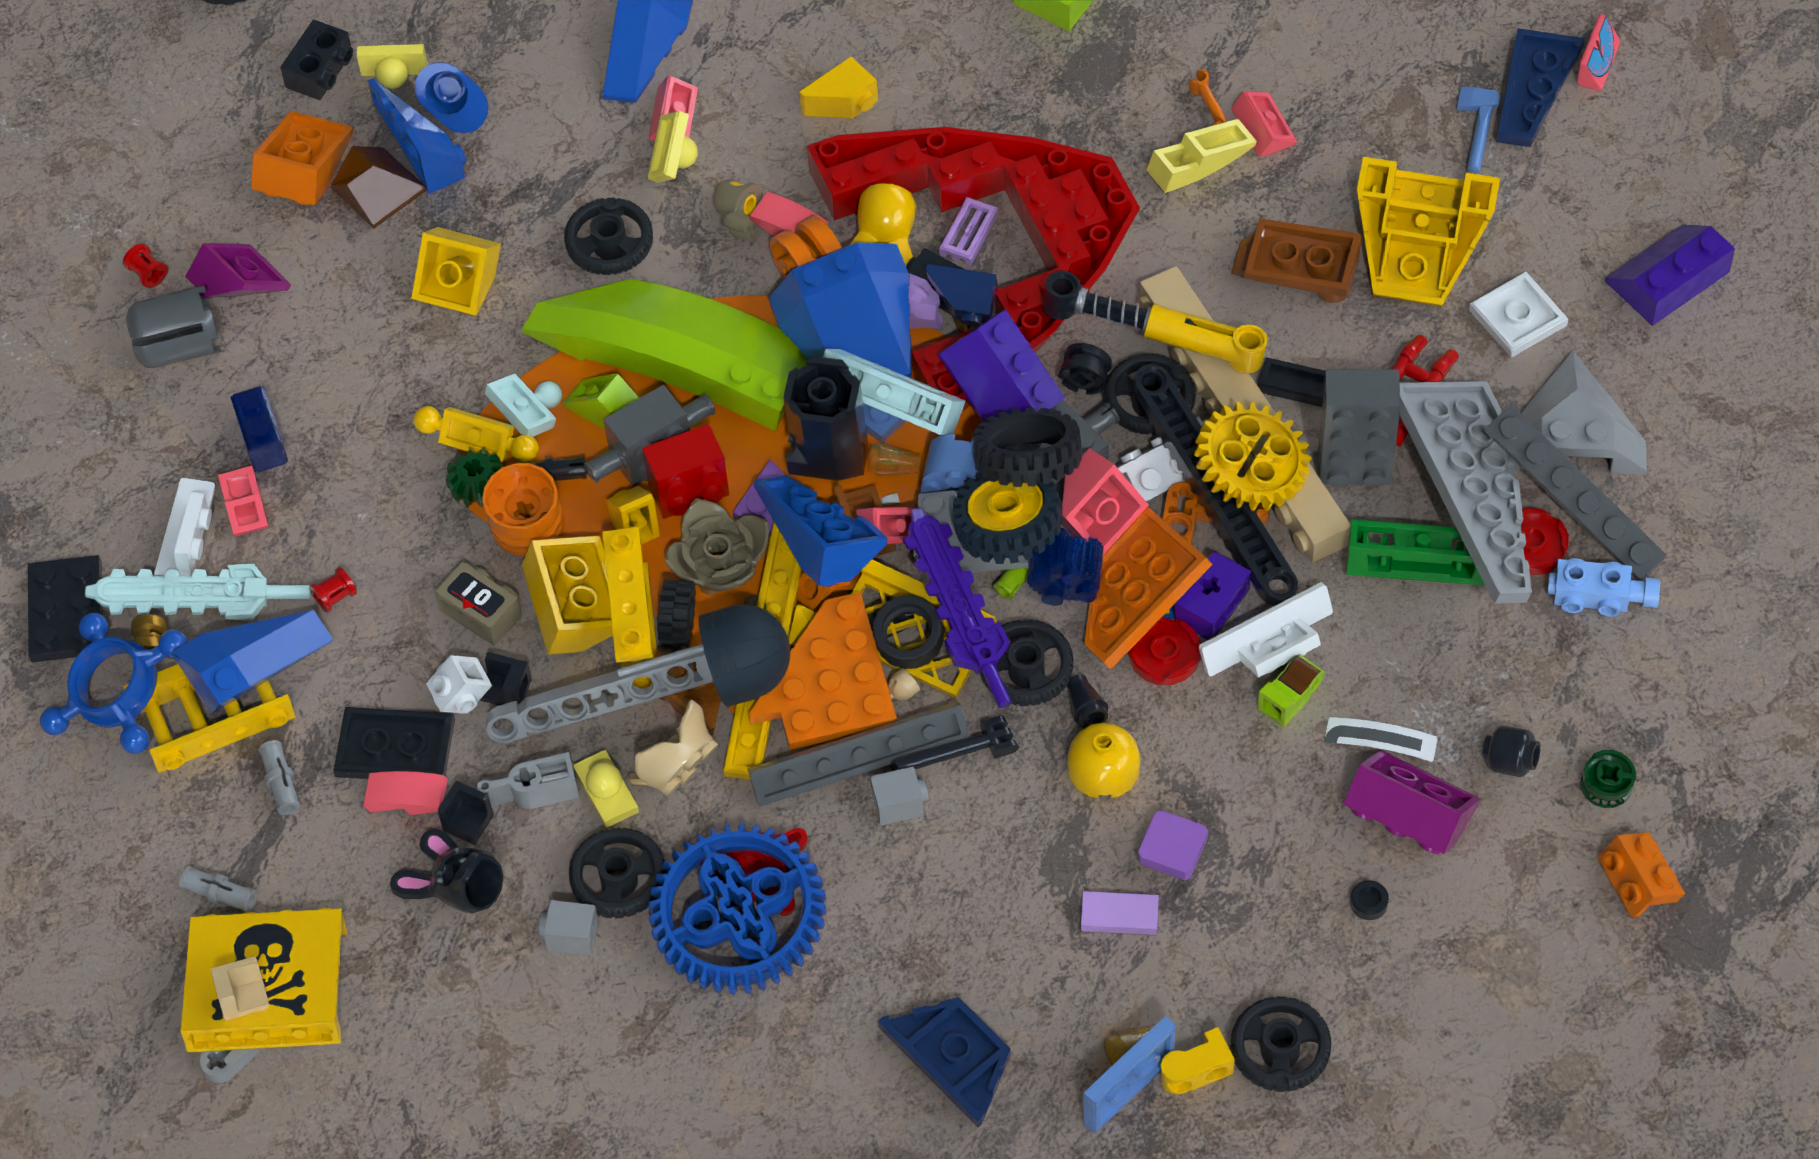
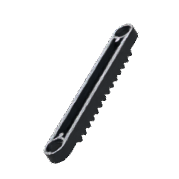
M1148 364L1142 366L1134 377L1132 388L1134 395L1146 412L1149 424L1154 425L1156 435L1162 438L1164 448L1169 449L1171 459L1176 460L1178 470L1184 473L1186 483L1191 484L1193 494L1198 495L1199 504L1206 508V515L1208 518L1211 517L1213 519L1215 529H1219L1221 533V539L1228 543V550L1230 553H1234L1236 563L1251 571V582L1267 604L1276 606L1295 596L1298 589L1296 575L1256 512L1251 511L1249 502L1244 501L1242 506L1237 508L1236 498L1231 497L1225 502L1223 501L1225 492L1222 489L1215 493L1211 491L1215 485L1213 480L1203 482L1202 478L1207 470L1197 469L1196 466L1200 458L1194 456V452L1198 447L1195 441L1201 432L1202 426L1164 368L1158 365ZM1153 377L1160 382L1161 388L1156 391H1149L1143 387L1141 381L1144 378ZM1275 579L1284 581L1288 586V592L1285 594L1274 593L1269 587V582Z

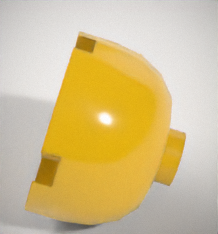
M1110 723L1093 724L1078 732L1072 740L1067 756L1068 774L1070 781L1080 792L1093 798H1099V795H1111V798L1119 797L1129 791L1139 778L1141 757L1138 745L1132 735L1125 729Z

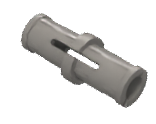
M278 740L267 741L260 745V749H258L267 773L264 780L267 787L272 789L278 814L290 815L300 809L299 807H301L293 785L295 775L292 768L287 765L282 750V743Z
M187 866L184 869L179 880L180 889L207 897L208 901L215 905L224 903L244 912H250L257 900L256 890L232 883L227 876L221 874L213 876L191 866Z

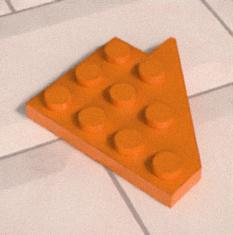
M1148 506L1101 558L1096 555L1084 645L1110 670L1213 565L1200 551Z
M861 592L824 601L791 650L789 666L781 682L768 694L759 697L749 712L750 725L781 718L789 750L848 737L897 721Z

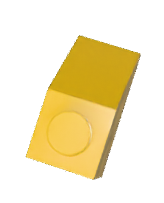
M851 56L799 91L801 113L808 117L853 119L861 112L870 110L878 101L877 80Z
M636 486L630 490L619 491L612 498L606 500L609 517L616 530L639 527L641 545L660 537L654 498L650 492L640 486Z

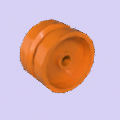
M811 215L798 222L795 232L784 230L771 237L769 241L773 261L783 280L793 269L842 249L832 230L816 215Z

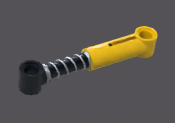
M1055 271L1046 279L1042 308L1053 319L1064 320L1072 317L1074 314H1081L1083 316L1086 313L1092 314L1095 320L1100 317L1106 318L1109 324L1116 321L1121 323L1123 328L1130 325L1135 327L1137 332L1143 329L1144 338L1227 361L1239 373H1255L1263 364L1268 337L1258 326L1247 324L1236 328L1157 304L1146 310L1140 308L1138 303L1135 306L1126 304L1125 299L1119 302L1112 300L1111 295L1107 298L1098 296L1097 291L1091 294L1088 289L1083 288L1079 279L1068 271Z

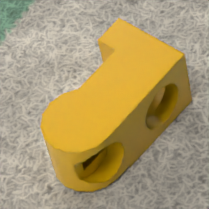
M1219 1027L1204 1033V1043L1185 1052L1179 1050L1171 1051L1164 1056L1161 1062L1160 1080L1166 1091L1171 1094H1183L1234 1074L1235 1059Z

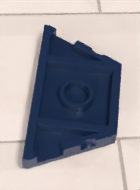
M959 997L942 1001L936 1006L926 1005L912 1009V1014L890 1019L889 1015L878 1020V1027L977 1128L981 1126L1011 1056V1049Z

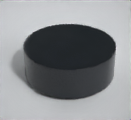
M1362 881L1351 892L1350 907L1357 917L1364 920H1376L1387 911L1388 892L1382 884L1376 881Z

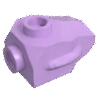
M909 274V304L911 312L909 328L940 329L943 321L941 314L938 312L940 305L938 293L931 288L927 280Z

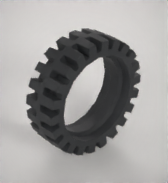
M1034 407L1026 408V412H1021L1019 408L1012 409L1011 414L1004 411L998 413V418L994 416L987 418L986 422H981L978 425V429L974 431L973 444L976 469L980 471L982 477H988V480L991 482L999 480L1000 485L1007 486L1010 482H1013V487H1021L1023 483H1028V487L1036 486L1038 481H1041L1043 485L1051 483V478L1058 481L1064 478V474H1072L1074 468L1077 469L1082 459L1080 429L1075 419L1071 420V416L1068 414L1061 415V411L1054 410L1049 413L1048 408H1040L1037 412L1034 411ZM1021 443L1051 444V446L1033 451H1010L1004 449Z

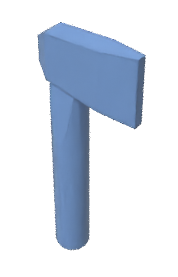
M1461 87L1457 110L1479 111L1467 166L1469 173L1478 174L1481 170L1492 110L1497 108L1500 102V95L1495 90L1476 87Z

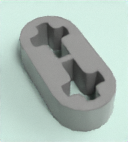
M262 1048L205 1051L200 1056V1067L208 1081L217 1084L224 1083L233 1078ZM214 1059L219 1062L224 1060L226 1066L222 1069L217 1066L213 1068L211 1062Z

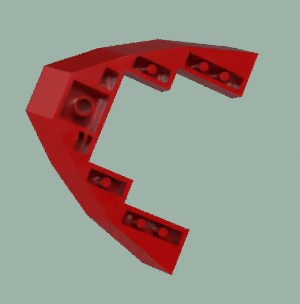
M936 127L837 135L807 146L809 172L834 221L857 213L860 195L866 188L875 184L897 185L905 188L911 194L929 188L941 212L962 206L966 197L979 200L1005 190L1048 271L997 289L995 315L1006 309L1035 353L1064 322V320L1049 317L1042 308L1047 277L1055 271H1068L1079 279L1083 288L1090 290L1107 269L1140 210V206L1112 157L1035 137L952 127ZM972 330L911 351L914 379L965 400L962 412L970 407L971 404L938 357V354Z

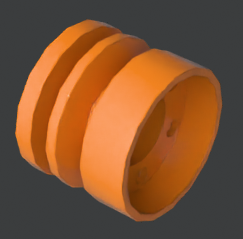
M514 463L502 467L490 477L484 487L482 502L494 541L503 551L515 556L525 557L532 540L560 538L563 533L565 518L554 479L545 469L532 463Z

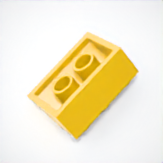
M600 536L532 540L523 560L522 569L548 655L583 652L613 636L605 551Z

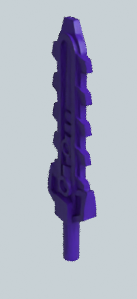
M921 508L911 511L912 522L909 525V536L904 538L903 542L907 549L916 550L919 560L914 562V566L918 573L927 574L930 583L925 586V590L928 596H937L941 606L935 612L939 620H948L952 629L946 634L948 639L944 640L952 663L956 667L973 670L976 674L982 672L998 708H1005L1012 701L996 665L1008 649L1010 641L999 622L995 624L993 618H984L980 610L985 606L982 594H973L970 585L975 581L972 572L962 571L959 564L964 558L960 547H951L948 539L953 535L950 525L940 524L934 517L926 515Z

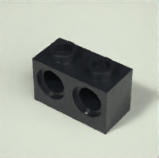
M313 19L280 67L285 88L321 100L326 91L334 86L337 75L343 66L348 65L351 61L353 48L351 47L348 32Z

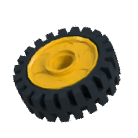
M978 473L976 474L977 482L969 479L965 482V489L960 488L958 490L952 509L954 525L962 547L965 551L969 550L970 555L974 558L981 556L982 561L989 563L994 557L996 564H1004L1005 558H1009L1011 564L1018 563V556L1023 555L1025 560L1033 558V550L1038 554L1046 550L1045 544L1051 546L1055 541V535L1059 536L1061 525H1063L1062 509L1058 491L1053 481L1045 485L1038 481L1036 486L1028 487V483H1023L1021 487H1013V482H1010L1007 486L1000 485L999 480L991 482L988 480V477L984 478Z

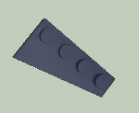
M1517 29L1497 142L1531 147L1584 46L1585 38Z

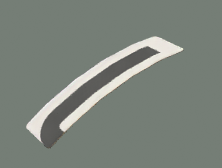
M1330 717L1324 741L1325 743L1349 744L1389 750L1433 762L1437 737L1392 724Z

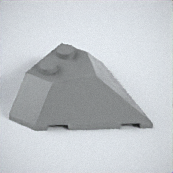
M1572 350L1521 414L1564 456L1610 458V473L1646 475V440ZM1518 464L1514 467V470H1524Z

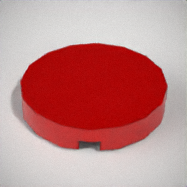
M1537 508L1522 509L1523 521L1521 523V531L1525 534L1526 538L1524 557L1525 560H1528L1530 575L1549 573L1558 567V559L1564 560L1566 557L1569 534L1564 523L1559 518L1556 520L1550 516V512Z
M1161 617L1129 650V662L1134 672L1145 681L1156 685H1174L1185 681L1196 671L1201 660L1199 651L1201 641L1196 631L1185 621L1177 618L1174 621Z

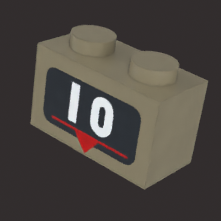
M463 561L435 590L440 611L493 646L522 617L519 597L513 589L506 585L499 586L491 580L490 576L479 567L472 568Z

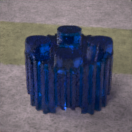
M1061 528L1059 536L1055 535L1054 543L1051 546L1045 544V551L1040 554L1035 550L1032 551L1033 558L1029 560L1027 583L1030 588H1033V591H1038V594L1042 595L1041 600L1045 604L1058 606L1063 603V600H1079L1085 603L1093 602L1097 598L1098 589L1100 588L1104 547L1101 542H1098L1097 538L1088 537L1087 542L1085 538L1072 537L1069 530Z

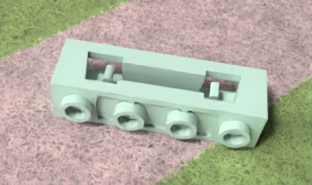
M825 350L823 357L843 360L849 367L853 376L855 374L859 379L863 403L939 435L954 434L966 402L965 400L844 350Z

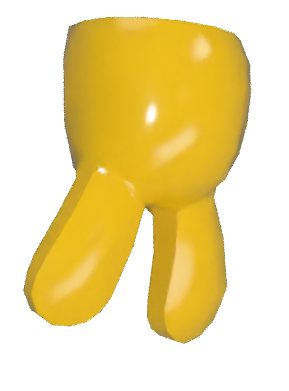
M875 184L866 188L860 195L858 204V234L850 245L857 242L897 244L904 263L907 265L910 259L913 258L908 238L916 215V203L911 192L893 184Z

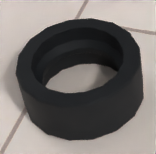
M913 595L899 596L886 602L877 612L873 622V637L881 657L889 664L903 669H917L930 663L939 654L944 642L943 625L935 612L936 608L927 600ZM904 614L922 616L930 627L928 640L921 647L911 651L895 649L887 638L889 624L895 618Z

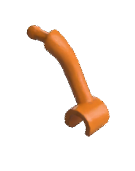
M1204 69L1198 70V81L1189 79L1190 92L1194 95L1202 96L1216 121L1213 125L1226 122L1219 104L1209 89V73Z

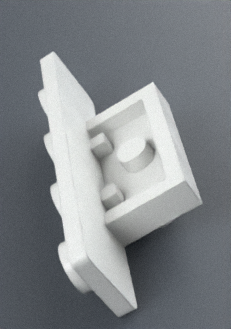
M1199 416L1196 417L1201 426H1203L1205 421H1209V419L1201 421ZM1161 437L1150 441L1153 448L1144 453H1141L1140 449L1137 448L1120 457L1123 464L1117 466L1145 501L1169 490L1173 484L1185 481L1184 473L1178 470L1176 460L1171 459L1170 451L1168 448H1164Z
M189 478L180 479L154 576H165L167 569L179 570L180 576H192L196 560H200L202 556L204 530L209 529L212 512L210 508L216 489L213 482Z
M1320 582L1200 644L1199 651L1205 672L1209 676H1214L1241 661L1259 678L1288 663L1297 655L1304 656L1307 652L1320 646L1319 635L1310 625L1333 613L1327 586Z

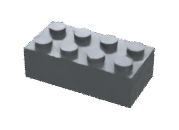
M1325 370L1318 448L1319 478L1323 484H1330L1335 487L1345 485H1367L1370 487L1391 485L1400 414L1399 370Z

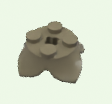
M696 498L683 515L681 541L672 543L667 548L665 563L681 579L694 581L695 585L699 586L700 590L705 594L711 595L717 592L732 590L744 585L753 577L755 567L768 545V521L755 515H745L738 520H733L720 505Z

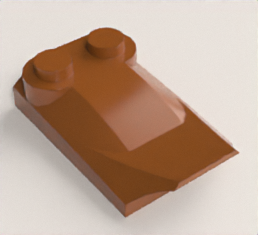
M1259 218L1254 232L1240 241L1231 274L1249 280L1317 292L1322 300L1329 303H1338L1344 301L1351 293L1359 262L1362 237L1360 233Z

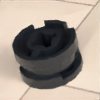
M1086 343L1072 344L1064 352V361L1060 366L1058 378H1063L1062 384L1074 392H1078V389L1086 390V395L1098 394L1105 388L1107 373L1112 367V359L1107 352L1097 346Z

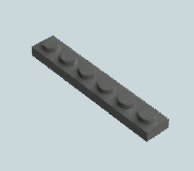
M1512 404L1485 428V433L1620 564L1632 566L1631 574L1638 581H1642L1666 558L1667 554Z
M957 701L760 764L747 770L757 804L760 807L890 765L894 760L970 737L961 704Z

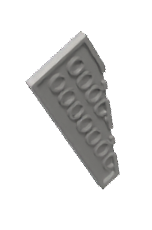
M1487 381L1399 383V415L1494 604L1527 602L1532 593L1529 563L1524 557L1526 538L1525 534L1521 531L1523 512L1519 480L1515 479L1514 467L1517 463L1485 433V428L1502 413Z

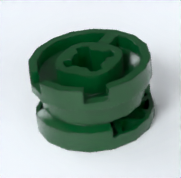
M1601 750L1594 753L1586 761L1580 785L1583 795L1592 804L1602 808H1615L1624 804L1630 797L1635 783V766L1630 758L1615 750ZM1599 799V800H1600V804H1599V803H1596V802L1593 801V800ZM1602 800L1608 801V805H1602ZM1611 801H1615L1617 803L1615 805H1610Z

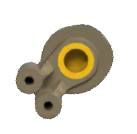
M727 179L717 186L713 194L714 207L722 215L723 223L729 228L730 234L752 243L757 240L759 231L754 228V224L750 221L749 216L763 196L759 185L751 182L744 185L737 180Z

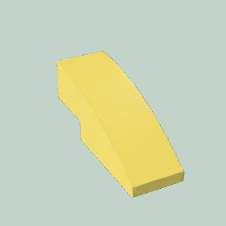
M1235 119L1185 133L1181 143L1154 150L1146 170L1164 193H1167L1220 170L1255 147L1257 141L1240 120Z

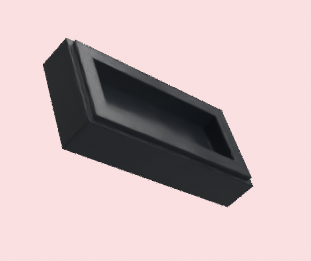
M1266 357L1257 386L1263 394L1322 407L1325 370Z

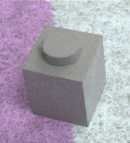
M914 767L870 776L872 796L880 826L924 816L923 802L929 800L925 780H917Z
M550 900L548 913H542L539 923V935L544 936L547 951L592 956L599 923L595 905Z

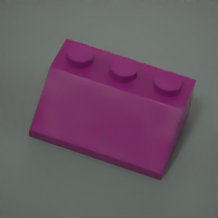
M1380 750L1360 764L1343 805L1353 809L1352 813L1367 821L1374 819L1386 825V830L1398 837L1408 836L1420 842L1419 846L1430 853L1445 854L1455 846L1478 807L1481 798Z

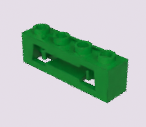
M1351 520L1346 575L1485 586L1468 550L1464 549L1463 541H1458L1456 550H1451L1452 539H1462L1456 527ZM1369 532L1393 534L1394 543L1392 542V545H1387L1388 536L1382 535L1380 543L1370 541Z

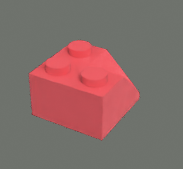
M1089 448L1082 455L1079 467L1077 469L1074 468L1072 474H1065L1062 517L1063 526L1072 537L1101 558L1149 504L1115 464Z

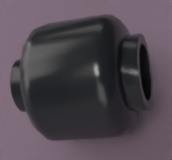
M1505 725L1497 727L1492 736H1486L1482 754L1483 757L1488 758L1489 767L1493 772L1524 777L1530 770L1536 769L1540 758L1541 745L1539 741L1535 740L1532 731Z

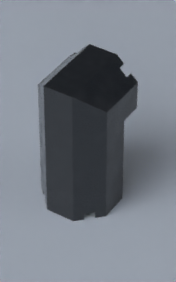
M814 356L806 361V366L799 370L796 367L790 371L787 378L783 398L789 429L788 442H792L791 447L792 451H794H787L789 475L834 481L862 476L865 472L869 447L861 383L855 374L854 376L851 374L849 367L843 360Z

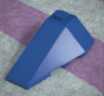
M618 0L603 99L634 103L638 101L655 76V69L663 57L667 58L672 51L671 46L678 35L682 36L687 29L693 0Z
M374 78L367 80L372 102L420 181L426 187L428 194L464 179L465 174L462 164L467 161L460 145L454 146L446 133Z
M787 476L754 481V488L799 566L818 586L828 587L835 585V583L851 581L887 545L888 538L869 520L861 516L855 520L843 514V506L837 503L829 505L817 500V492Z
M310 610L203 633L172 651L171 654L210 714H213L331 643L333 638L316 612Z

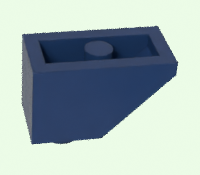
M927 264L926 274L929 283L953 316L961 320L962 324L978 327L992 317L998 287L996 274Z

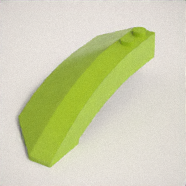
M627 279L537 302L521 329L522 333L582 362L588 359L654 378L700 397L706 394L712 402L775 432L786 413L783 397L788 374L796 367L799 370L806 366V361L809 360L780 328L764 320L695 293L634 279Z

